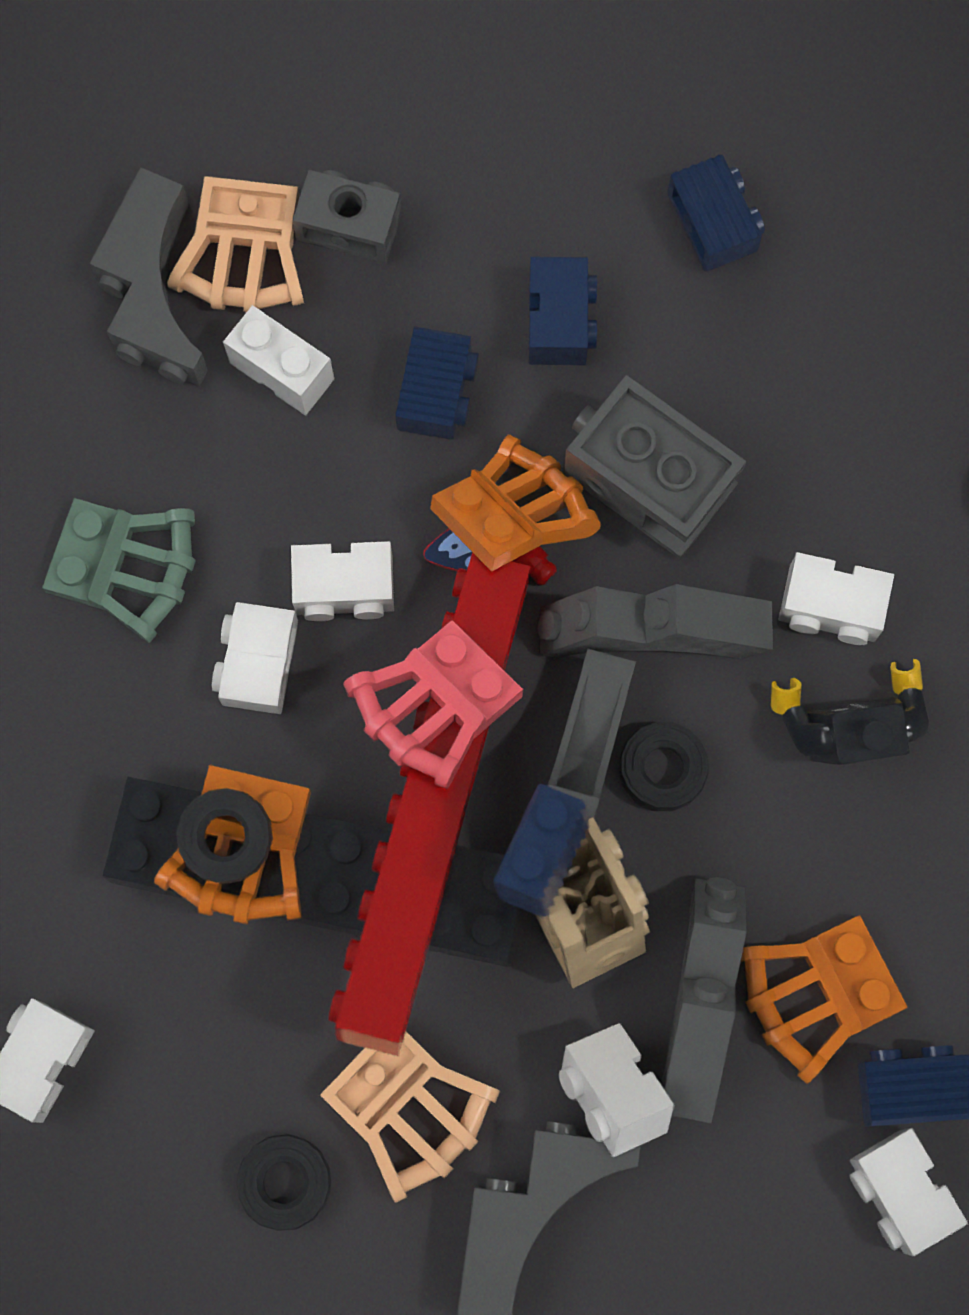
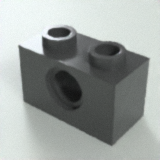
M308 170L292 220L296 240L387 264L402 215L401 197L399 192H395L391 187L383 183L370 182L367 185L349 180L345 175L336 171L326 170L321 173ZM346 208H355L360 211L356 216L350 218L339 215Z

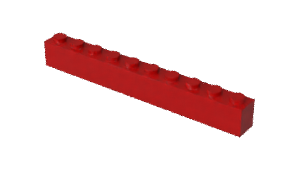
M472 552L468 569L459 568L456 574L452 597L459 598L455 613L446 611L441 629L453 620L505 671L528 588L530 566L510 561L491 571ZM431 697L429 702L424 701L418 706L413 730H417L441 709ZM454 721L427 744L423 750L444 759L452 748L461 727ZM490 726L473 739L448 789L435 784L434 777L405 764L401 765L400 776L406 777L407 780L403 794L393 793L390 801L386 823L392 824L393 828L389 842L380 840L376 849L372 871L378 872L379 877L375 890L365 889L362 897L358 920L364 921L365 925L360 941L351 939L346 952L343 970L351 972L346 991L336 990L329 1012L328 1021L336 1023L337 1041L399 1057Z

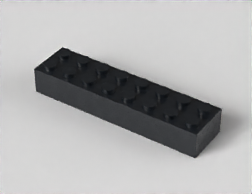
M127 776L103 877L116 885L183 898L171 888L163 890L154 883V879L161 867L178 849L177 829L182 813L195 798L201 796L202 792ZM306 814L295 853L301 918L288 920L287 915L272 918L361 936L365 922L358 920L360 904L365 889L375 890L379 873L372 871L374 856L380 840L389 842L391 831ZM208 836L205 839L209 850L214 853L217 838ZM233 842L230 856L238 852L243 844ZM457 845L428 951L507 967L519 907L498 898L499 895H497L498 892H496L497 889H495L496 886L493 882L505 855ZM269 852L256 898L284 894L280 854L277 852ZM187 865L183 869L186 874L204 886L206 883L205 879L195 874ZM244 880L224 883L220 891L239 896Z

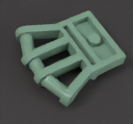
M74 498L42 589L47 594L106 610L140 638L150 643L157 635L155 631L157 626L176 604L180 605L182 603L185 591L181 588L186 573H192L196 560L192 557L190 527L195 525L194 511L178 508L168 510L165 513L132 515L121 509L114 510ZM171 530L172 550L167 551L132 541V534L136 532ZM125 555L167 567L163 583L119 572ZM114 587L154 598V601L140 617H137L113 599L111 594Z

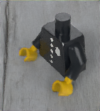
M913 659V669L908 671H900L896 669V662L891 663L893 691L898 694V698L891 697L806 711L804 707L800 706L802 684L798 679H790V689L779 688L776 681H772L771 709L775 713L783 715V721L796 748L805 756H810V760L813 762L842 765L909 754L908 743L924 737L929 728L926 706L921 691L923 687L921 665L917 659Z

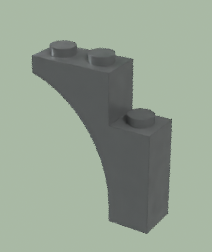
M140 167L90 262V267L99 288L113 297L123 299L107 330V334L115 349V354L122 360L136 366H141L142 362L158 368L159 374L174 383L183 385L185 381L200 386L208 372L202 352L189 341L173 318L167 293V268L170 251L178 228L190 205L182 184Z
M679 584L647 595L596 586L540 607V617L537 625L540 637V655L557 658L585 654L587 649L599 652L675 651L744 659L773 650L772 601Z
M587 649L559 752L548 783V787L583 800L586 805L588 819L595 818L636 664L635 661Z
M713 877L708 880L695 878L680 985L661 1086L674 1104L672 1116L708 1123L712 1122L735 1017V984L747 933L745 887L737 886L734 882L725 878Z
M547 1121L546 1132L535 1130L526 1194L516 1193L518 1182L491 1178L486 1179L485 1188H474L457 1315H512L516 1287L523 1264L532 1244L544 1225L570 1197L585 1186L612 1173L638 1167L641 1145L613 1157L603 1141L598 1142L594 1138L577 1136L578 1126Z

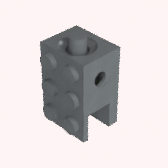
M626 375L598 410L587 405L576 418L572 429L579 434L566 449L564 475L567 477L573 476L582 484L584 490L677 558L681 559L738 486V482L735 479L744 469L747 461Z

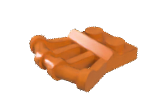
M510 434L504 438L498 452L482 471L473 469L470 477L432 495L430 507L491 571L540 545L590 537L601 526L596 512L589 509L582 495V484L573 476L566 477L560 471L561 464L553 456L548 455L544 457L522 446L521 440ZM511 463L528 470L500 486L495 484ZM546 485L553 490L522 507H519L514 502ZM567 507L571 518L537 523Z
M209 765L202 794L210 790L229 788L247 793L262 804L271 820L273 841L270 851L280 854L284 894L256 898L265 862L256 873L244 879L239 896L220 891L222 886L220 883L206 880L203 886L183 871L186 864L178 849L161 867L154 879V883L163 890L171 888L198 908V913L212 916L215 911L234 916V922L246 925L249 920L287 915L288 920L301 918L295 853L311 790L293 784ZM223 815L218 816L209 823L206 828L205 839L208 836L217 838L214 854L226 857L230 856L233 842L244 843L245 832L239 820L233 816Z
M860 915L801 944L743 947L740 962H745L748 1000L745 1003L750 1013L756 1012L765 1030V1033L761 1035L766 1045H772L799 1070L797 1076L806 1084L812 1081L822 1070L827 1061L848 1037L908 1008ZM805 958L810 970L768 990L765 961ZM817 981L827 1002L784 1023L774 1002ZM834 1014L839 1024L837 1029L814 1055L791 1036V1034Z

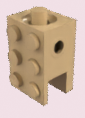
M593 817L588 819L590 828L585 830L586 838L580 841L581 847L575 849L577 857L571 859L573 868L567 871L568 876L562 878L564 886L558 888L559 896L553 898L555 905L549 907L550 915L541 917L534 914L572 989L645 953V935L650 933L645 921L649 919V916L644 906L648 904L644 891L634 875L625 878V872L620 862L623 854L610 829L601 832Z

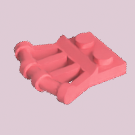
M453 620L418 649L414 648L404 661L374 672L363 671L356 673L344 682L348 696L355 698L366 724L364 728L365 733L373 741L380 739L390 750L389 757L398 766L405 764L435 778V784L446 789L451 785L473 739L520 700L523 694V689ZM410 679L417 683L390 707L381 709L375 692ZM431 697L441 709L416 731L405 736L396 725L426 699ZM454 721L461 727L452 748L444 759L423 750L427 744Z

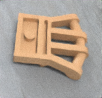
M204 176L196 231L173 268L168 279V287L178 293L185 290L210 303L212 309L224 310L225 306L243 307L246 313L252 305L262 309L287 302H292L293 306L303 304L304 300L291 253L294 242L292 220L299 201L298 187ZM210 242L219 243L212 283L192 273ZM234 245L252 247L245 288L228 286ZM266 249L279 250L287 283L260 289Z
M406 1032L399 1057L364 1048L320 1096L369 1143L394 1202L397 1203L407 1198V1191L439 1176L445 1178L453 1170L450 1164L465 1148L470 1151L479 1142L476 1137L490 1102L496 1103L500 1091L442 1067ZM431 1077L471 1093L460 1123L423 1087ZM413 1096L451 1132L435 1150L398 1114ZM389 1124L425 1160L397 1173L379 1132Z

